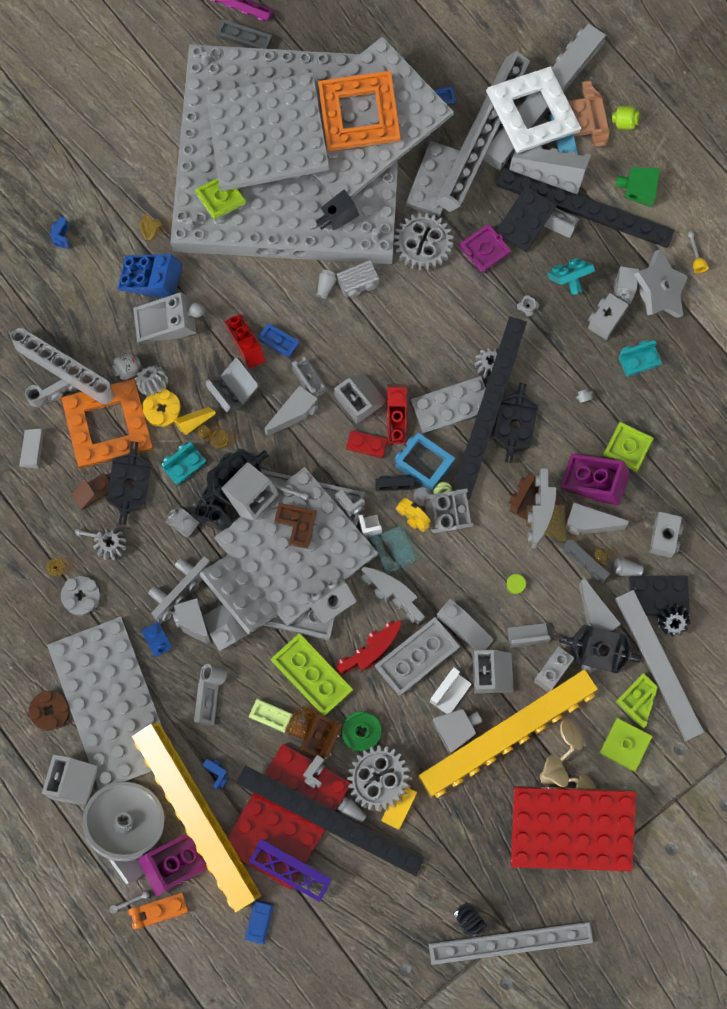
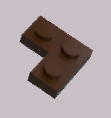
M278 503L274 522L293 527L289 542L290 546L309 549L317 510Z

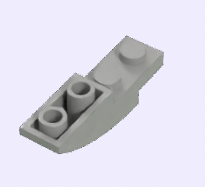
M540 469L539 475L535 477V486H539V493H536L535 504L539 506H533L531 512H528V523H531V530H528V542H531V548H536L543 538L554 510L556 487H548V469Z
M368 567L361 569L362 580L367 585H372L375 589L374 593L380 600L384 599L387 602L393 597V603L399 609L403 608L407 613L405 616L411 623L415 622L417 625H420L424 621L425 616L414 605L417 602V596L409 588L381 571Z

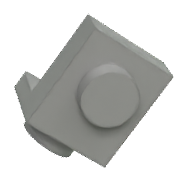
M183 508L172 509L167 515L168 519L165 521L186 538L191 535L199 524Z

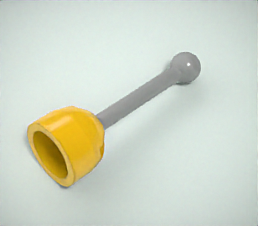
M690 231L687 236L691 239L696 256L693 262V270L697 274L703 273L709 267L706 260L699 257L694 240L695 233Z

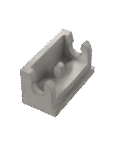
M306 356L299 363L297 361L292 362V370L305 390L315 397L328 391Z

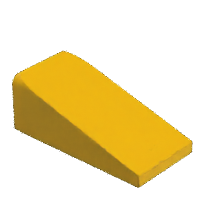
M206 407L176 418L173 421L183 434L188 435L214 416L216 412L210 407Z
M409 788L404 789L407 795L401 794L402 802L395 801L396 807L389 804V810H386L381 820L397 830L400 829L417 795V792Z

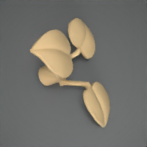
M563 718L560 724V732L564 741L570 745V749L561 758L555 754L547 758L544 770L540 773V780L545 787H550L554 784L565 787L568 785V782H576V788L596 789L595 784L587 775L581 774L579 779L569 778L565 767H563L562 761L575 748L581 750L583 747V737L577 726L570 720Z

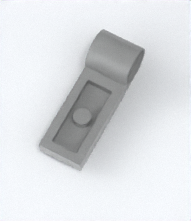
M62 379L44 390H41L37 385H31L26 389L25 396L32 407H40L47 402L61 399L65 393L73 392L77 388ZM33 394H39L38 398L31 399Z
M205 664L202 667L198 683L195 723L208 726L214 725L218 687L225 682L227 677L225 668L211 664Z

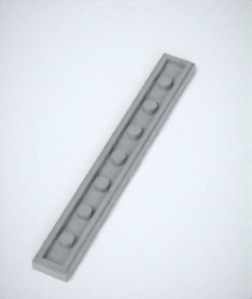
M634 590L615 598L684 740L687 741L704 733Z
M590 922L428 945L431 965L588 944L593 943Z

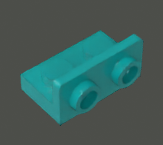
M645 340L639 343L638 346H627L622 349L618 359L626 378L662 365L655 348L656 340Z
M190 441L188 444H182L174 455H168L163 460L162 468L171 480L179 486L207 464V461L195 448L193 442Z

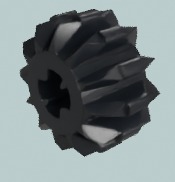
M674 603L670 607V605L666 604L667 609H660L661 615H657L658 627L662 629L665 635L670 633V636L673 637L675 633H678L681 636V631H687V625L691 624L690 614L688 611H685L686 609L683 605L678 607Z
M466 902L454 912V917L471 938L481 935L487 928L485 921L470 903Z

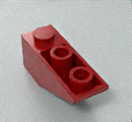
M240 313L225 320V325L248 369L266 362L261 346L242 314Z
M387 384V444H406L407 387L406 384Z

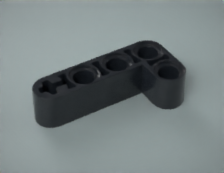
M227 453V454H225V455L221 458L219 464H220L222 461H224L226 458H228L230 455H232L233 453ZM234 472L229 473V480L235 475ZM208 485L205 491L203 492L202 496L208 493ZM200 498L194 510V515L206 526L223 531L233 523V518L224 511L226 504L215 498L204 504Z

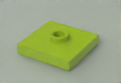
M218 178L195 189L196 195L213 220L246 204V200L237 188L220 191Z
M619 422L603 456L611 460L624 461L628 468L637 472L654 438Z
M616 718L599 754L635 772L652 736Z

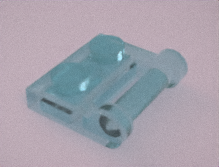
M402 525L370 538L371 543L375 545L381 558L385 573L392 572L417 561ZM381 541H387L396 561L395 563L390 562Z

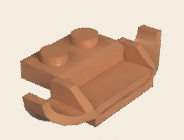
M591 81L582 82L583 99L568 101L581 127L580 132L575 133L574 137L591 134L593 145L595 148L606 145L610 130L602 96L594 89Z

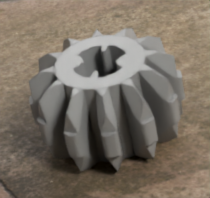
M488 347L486 352L480 350V355H476L475 360L477 362H475L474 366L478 368V374L484 373V379L487 375L491 374L498 351L497 348L491 351L490 347Z
M149 365L148 368L142 369V372L137 373L138 377L135 378L138 390L146 396L152 394L155 396L156 393H161L162 389L167 388L168 377L162 367L157 365L151 367Z
M105 528L103 539L98 541L94 538V542L97 544L93 547L95 550H98L97 555L99 557L103 555L104 560H107L109 556H111L112 560H115L116 554L120 557L122 556L120 550H126V546L123 544L127 541L126 538H122L123 533L121 531L117 533L116 528H113L111 532H109L108 528Z

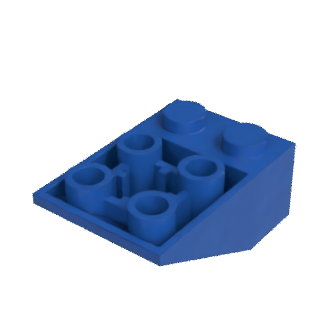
M172 254L125 256L117 289L119 291L158 298L176 294L183 264Z

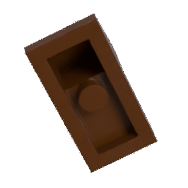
M104 473L88 483L86 480H83L71 495L80 509L83 510L108 495L109 481Z

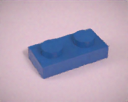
M267 323L258 336L260 342L289 359L299 346L298 340Z

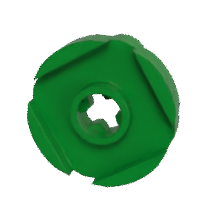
M359 711L349 715L342 727L343 741L355 752L369 751L370 747L374 748L381 737V725L378 719L369 713ZM358 727L367 729L364 737L356 734Z

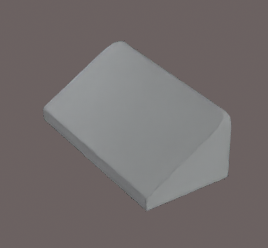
M556 208L544 226L570 238L580 219Z
M42 429L25 430L20 467L39 469L44 436Z
M109 859L125 884L136 881L144 874L137 859L131 861H114Z

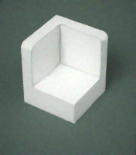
M359 515L358 521L361 533L365 538L382 535V527L379 524L377 515L363 518V515Z

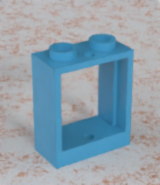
M417 433L415 437L411 436L408 439L405 450H400L396 455L395 467L404 474L414 477V481L433 492L435 485L441 482L453 466L455 458L420 433ZM418 442L444 460L430 480L404 462Z

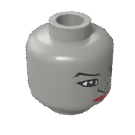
M130 353L116 357L112 366L115 377L118 376L123 381L136 377L139 370H141L138 357Z

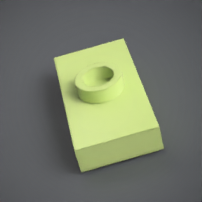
M256 699L249 718L283 733L286 732L293 717V714L259 699Z

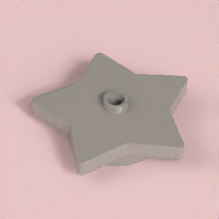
M661 249L654 252L648 268L634 272V276L639 282L640 295L646 304L647 315L664 310L676 318L682 317L681 291L688 277L672 269Z

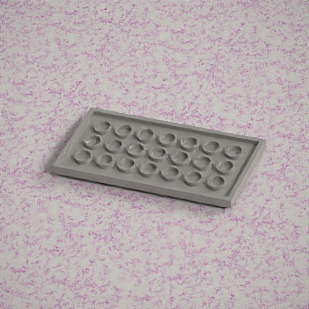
M118 617L48 644L47 647L89 763L99 767L95 778L99 790L107 785L128 782L153 772L146 765L141 751L136 748L132 736L150 724L159 722L161 725L122 618Z

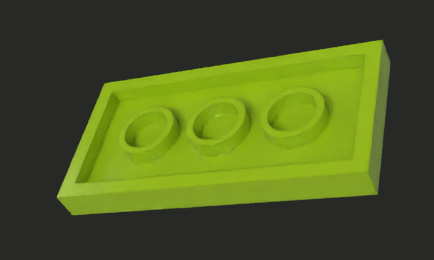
M300 633L270 659L323 716L330 713L353 691L346 681Z

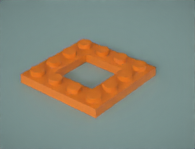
M391 70L318 81L328 152L401 141ZM375 93L380 124L343 129L339 98Z
M135 378L111 384L114 399L108 404H102L84 392L61 397L79 469L109 462L114 458L128 454L131 441H134V446L135 442L139 443L137 454L153 450ZM121 403L129 435L93 444L85 412Z

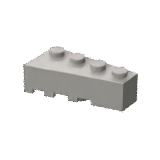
M538 146L518 154L515 151L509 170L578 194L591 155L585 154L580 156L572 151L563 153L558 152V149L551 148L550 150H545L542 146Z

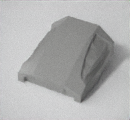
M467 489L426 495L425 510L426 515L431 521L430 529L432 533L473 527L466 495Z

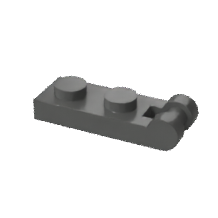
M567 540L562 549L563 553L567 556L571 555L580 568H585L590 572L589 575L594 581L603 584L608 579L610 574L575 541Z

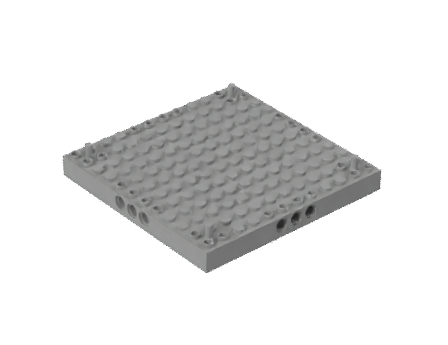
M189 44L170 242L172 252L360 263L371 260V263L392 264L398 161L351 198L360 216L337 230H334L331 225L321 230L315 222L324 215L321 207L330 201L333 196L313 174L237 188L246 200V204L216 220H213L195 193V189L218 178L206 94L312 72L317 89L319 88L318 81L330 79L360 54Z

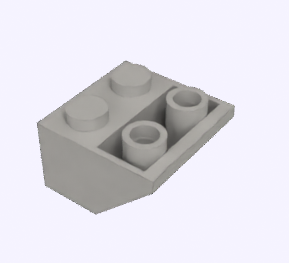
M365 373L349 377L334 388V396L356 424L387 403Z
M246 463L221 488L240 517L255 520L279 495L270 479L250 463Z
M474 650L472 654L474 694L513 693L512 653L498 650Z
M53 755L42 794L52 800L86 806L90 799L99 767L70 757Z

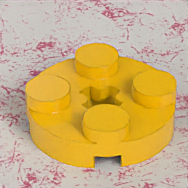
M162 389L161 393L158 392L155 396L152 394L147 396L143 402L144 416L153 426L166 428L174 424V419L179 418L181 412L180 401L174 393L169 392L167 389ZM158 406H167L165 408L166 411L164 413L162 411L158 412Z
M403 498L396 507V510L402 516L405 515L407 517V523L413 529L418 528L422 532L426 531L431 526L428 516L418 506L417 508L411 506L412 501Z

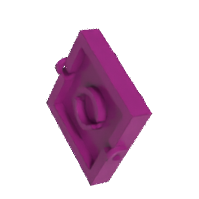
M489 223L459 244L461 250L481 274L511 254V250L503 241L502 235L497 234Z

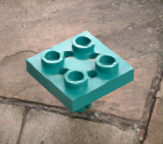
M579 258L571 259L564 266H554L551 271L547 272L549 280L560 285L568 283L572 295L578 294L577 291L579 293L583 291L579 278L595 271L593 264Z

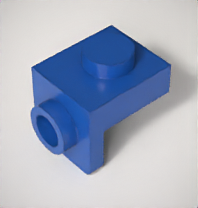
M61 216L58 221L53 223L50 237L55 246L69 249V240L64 237L69 225L67 219Z
M159 622L141 630L154 657L172 649Z
M206 759L202 766L218 777L213 785V788L218 791L220 787L223 788L229 779L226 777L228 772L221 768L223 764L217 760L212 759L210 761Z

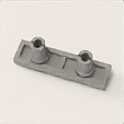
M205 556L195 567L184 558H180L176 562L175 566L186 576L169 595H166L157 586L152 587L149 591V595L159 603L151 614L160 624L171 617L172 612L175 610L174 605L185 602L190 592L192 593L198 588L199 583L203 580L200 577L201 571L212 565Z

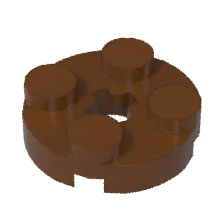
M42 691L31 701L29 717L33 724L41 730L59 729L69 718L67 700L58 692ZM53 706L54 714L46 716L45 708Z

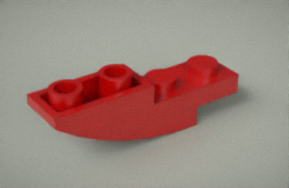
M390 621L384 626L385 629L380 632L375 630L367 636L368 639H366L368 648L362 647L355 651L356 655L351 658L347 656L338 661L339 665L336 666V670L339 675L342 676L355 667H358L362 673L375 664L393 644L401 629V621Z

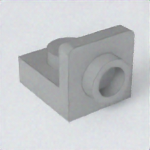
M343 490L336 493L335 500L349 517L353 514L358 515L364 510L365 500L363 498L353 504L354 500L349 493L345 494Z
M318 755L303 774V777L306 778L304 782L312 788H315V786L320 788L322 786V783L313 777L314 775L319 776L325 767L322 765L324 759Z

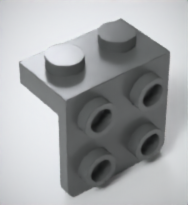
M235 358L221 376L208 379L205 385L220 403L221 407L226 412L241 409L259 388L260 383L240 358Z

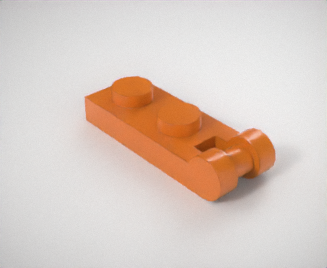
M183 893L128 910L129 916L133 920V930L189 913ZM145 912L147 919L141 921L140 913Z

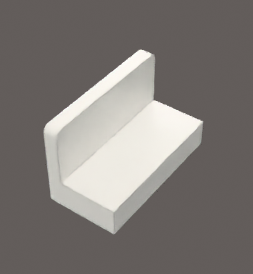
M454 667L430 699V703L446 714L454 710L471 686V683L460 676V671Z

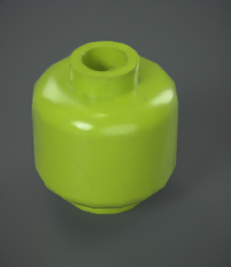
M619 106L616 112H613L612 122L616 123V127L620 130H632L636 125H639V111L634 106Z

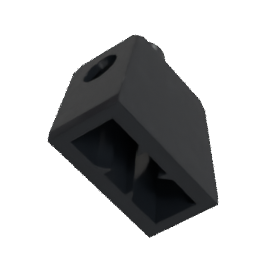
M344 189L321 207L324 215L315 222L321 230L329 225L334 230H337L360 215L355 203Z

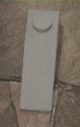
M299 385L267 424L265 434L270 436L305 420L309 415H313L318 409V398Z
M573 503L565 529L574 535H585L625 530L629 521Z
M585 578L582 579L579 583L587 625L611 632L615 631L621 625Z
M451 599L437 613V619L475 650H486L494 641L466 611Z

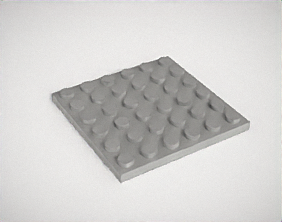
M313 72L206 94L220 191L330 170Z
M305 467L283 483L281 487L302 494L307 493L309 494L308 500H303L302 497L277 490L279 495L255 520L240 517L229 528L224 529L214 537L226 554H230L278 612V616L287 627L311 609L307 600L311 598L314 592L323 590L329 582L335 579H341L345 582L378 555V552ZM278 503L317 510L309 549L289 545L293 527L274 522Z

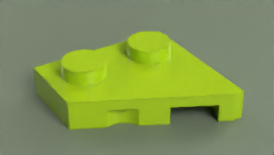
M643 673L616 703L644 729L647 726L658 687Z

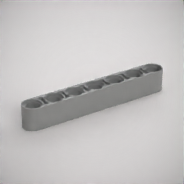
M17 328L12 331L10 337L19 353L102 404H108L113 401L114 393L106 379L25 329Z

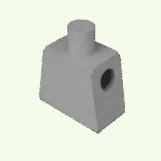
M463 709L432 720V724L449 755L474 738L476 732L473 727L482 723L481 717L477 712L467 717Z

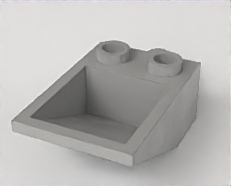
M180 292L133 308L137 343L179 339L196 334L195 318L203 315L204 307L200 303H193L192 298Z

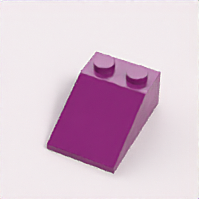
M571 454L560 488L601 503L619 505L630 471L624 461Z
M187 833L145 854L138 860L156 896L207 869L206 861L197 852L196 844Z

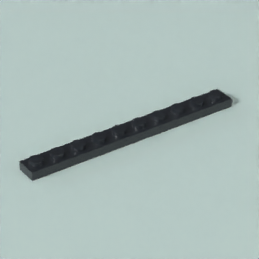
M505 168L501 172L497 182V187L520 195L527 186L557 205V209L668 249L674 229Z
M509 316L453 487V491L467 489V500H470L527 325V321Z
M246 765L236 782L237 785L413 876L417 875L425 859Z

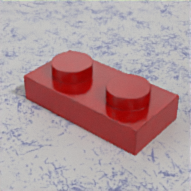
M351 430L346 450L383 459L387 439Z

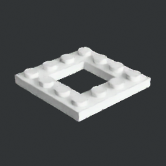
M551 67L490 86L486 90L517 154L570 136L581 130ZM541 91L555 120L527 129L513 100Z

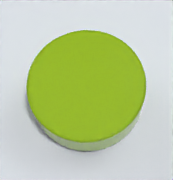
M513 574L507 579L506 588L510 593L520 594L524 591L526 581L523 576Z

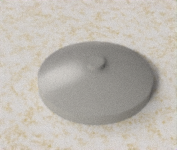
M131 782L113 783L98 790L88 801L83 814L84 835L89 845L98 854L114 861L136 860L153 850L160 841L164 830V811L158 798L144 786Z

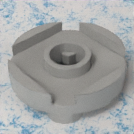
M78 576L68 579L61 590V602L73 615H88L100 603V590L95 581L88 577ZM80 591L86 594L82 601H78V597H75Z

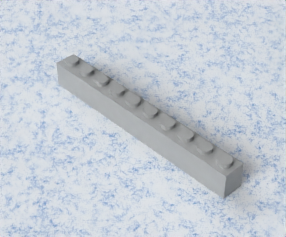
M589 23L585 28L579 30L574 41L571 40L565 53H560L556 59V64L550 66L563 93L604 44L606 35ZM541 91L526 95L525 102L516 107L527 129L537 126L550 111ZM504 127L502 130H497L483 158V161L499 172L516 151Z
M518 51L507 56L492 86L523 76L530 60ZM488 95L435 203L448 212L460 207L500 125L501 120Z

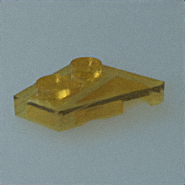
M526 505V526L531 528V523H528V512H531L533 506L539 505ZM554 505L553 514L544 535H550L561 543L566 542L565 505Z

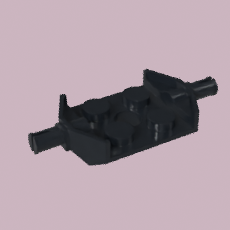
M519 383L517 394L502 399L498 411L493 441L506 450V463H508V460L509 463H513L514 453L528 449L532 444L538 405L525 396L527 386L525 383L523 388L522 383ZM517 421L520 423V428L513 429L510 423Z
M131 441L128 454L112 459L106 502L119 511L118 524L122 525V521L123 525H127L128 514L144 508L146 503L151 464L138 456L139 443L135 442L134 446V441ZM126 480H132L135 483L132 489L124 488L123 484Z
M238 449L210 470L206 479L209 489L208 493L201 497L202 502L207 504V502L215 498L226 505H231L232 503L221 489L229 481V473L234 472L236 474L246 463H250L261 472V462L269 457L267 451L263 450L260 454L254 456L245 449Z
M583 625L573 637L561 635L560 638L566 639V641L559 639V643L571 646L574 663L617 674L625 667L628 661L637 663L641 661L635 659H641V655L630 652L629 640L623 634ZM605 644L607 652L604 655H600L599 647Z

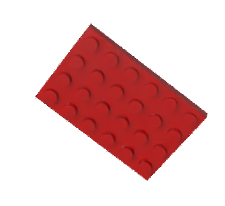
M282 744L264 775L336 812L351 783L324 768L319 776H313L322 783V786L320 788L317 786L315 788L310 787L304 782L306 778L303 777V774L313 761ZM253 793L227 838L242 862L291 890L292 886L249 862L259 840H264L306 864L325 830ZM260 850L255 861L261 864L270 862L269 855ZM271 856L272 861L278 860V859L274 858L273 856ZM278 862L273 864L276 873L283 874L288 872L285 863ZM289 866L290 871L295 870L294 868ZM301 872L291 874L294 883ZM289 875L283 876L290 880Z
M514 786L511 867L632 871L636 791Z

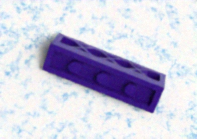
M262 839L259 840L257 848L249 860L253 865L318 902L321 901L332 881L329 877ZM260 850L269 855L270 862L261 864L255 861ZM271 856H273L274 858H276V859H278V860L272 861ZM278 862L285 863L288 872L283 874L276 873L273 864ZM289 866L294 868L295 870L290 871ZM301 872L304 874L305 882L301 884L294 883L291 874ZM289 875L290 880L283 876ZM306 876H308L309 878H311V879H313V880L307 881V877H306ZM318 882L324 886L319 896L310 892V883ZM307 885L308 890L304 889L301 886Z

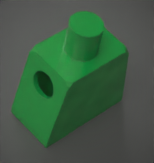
M632 167L628 177L617 176L615 186L626 188L624 198L652 207L656 197L660 168Z

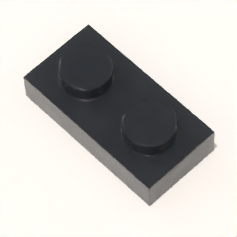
M400 475L398 478L381 476L375 480L376 491L414 490V477L409 475Z

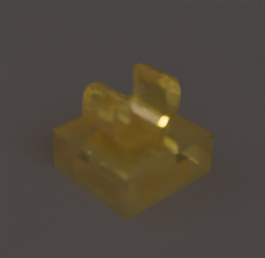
M150 215L142 216L139 223V228L145 241L152 240L154 234L159 231L158 227L162 226L159 219L151 220Z

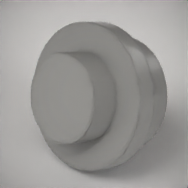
M589 389L579 391V396L575 398L579 400V403L593 399L594 392H589Z
M425 487L418 488L414 492L413 499L417 505L425 506L426 495H431L432 492Z

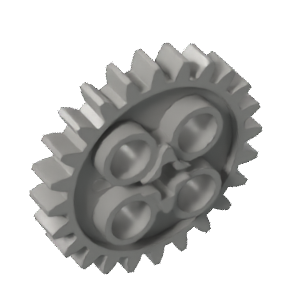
M418 213V218L411 215V220L405 218V224H399L400 229H396V235L394 236V248H397L396 255H400V261L406 259L405 266L411 263V269L418 266L419 271H421L422 267H425L426 271H428L429 266L436 269V263L442 266V259L448 260L447 255H451L450 248H453V243L451 242L453 241V236L450 235L451 229H446L447 223L441 225L442 218L436 221L435 215L429 218L428 213L425 214V217ZM429 228L430 231L427 234L426 241L423 243L420 255H416L420 249V243L423 242L425 233ZM415 229H421L422 232H421V233H417V232H415L414 230H415ZM436 235L439 239H433L431 236ZM410 244H412V245H415L416 247L411 249V248H409V247H407V246L410 245ZM431 251L433 254L426 255L424 252Z
M378 745L376 751L375 748L370 747V753L363 750V757L357 755L359 762H352L355 769H349V772L353 776L347 779L353 783L348 788L354 789L351 795L357 796L355 801L361 803L362 807L366 808L368 806V809L371 811L376 808L377 811L381 812L383 806L388 811L389 804L396 807V800L402 802L401 794L407 795L404 789L411 787L406 783V781L412 779V777L407 775L411 769L405 767L408 762L402 760L404 756L401 754L397 755L398 751L395 749L391 751V748L388 746L383 749L382 746ZM386 760L385 768L381 769V763ZM369 771V777L364 780V774ZM395 777L394 785L390 786V780ZM378 788V794L375 797H373L374 789Z

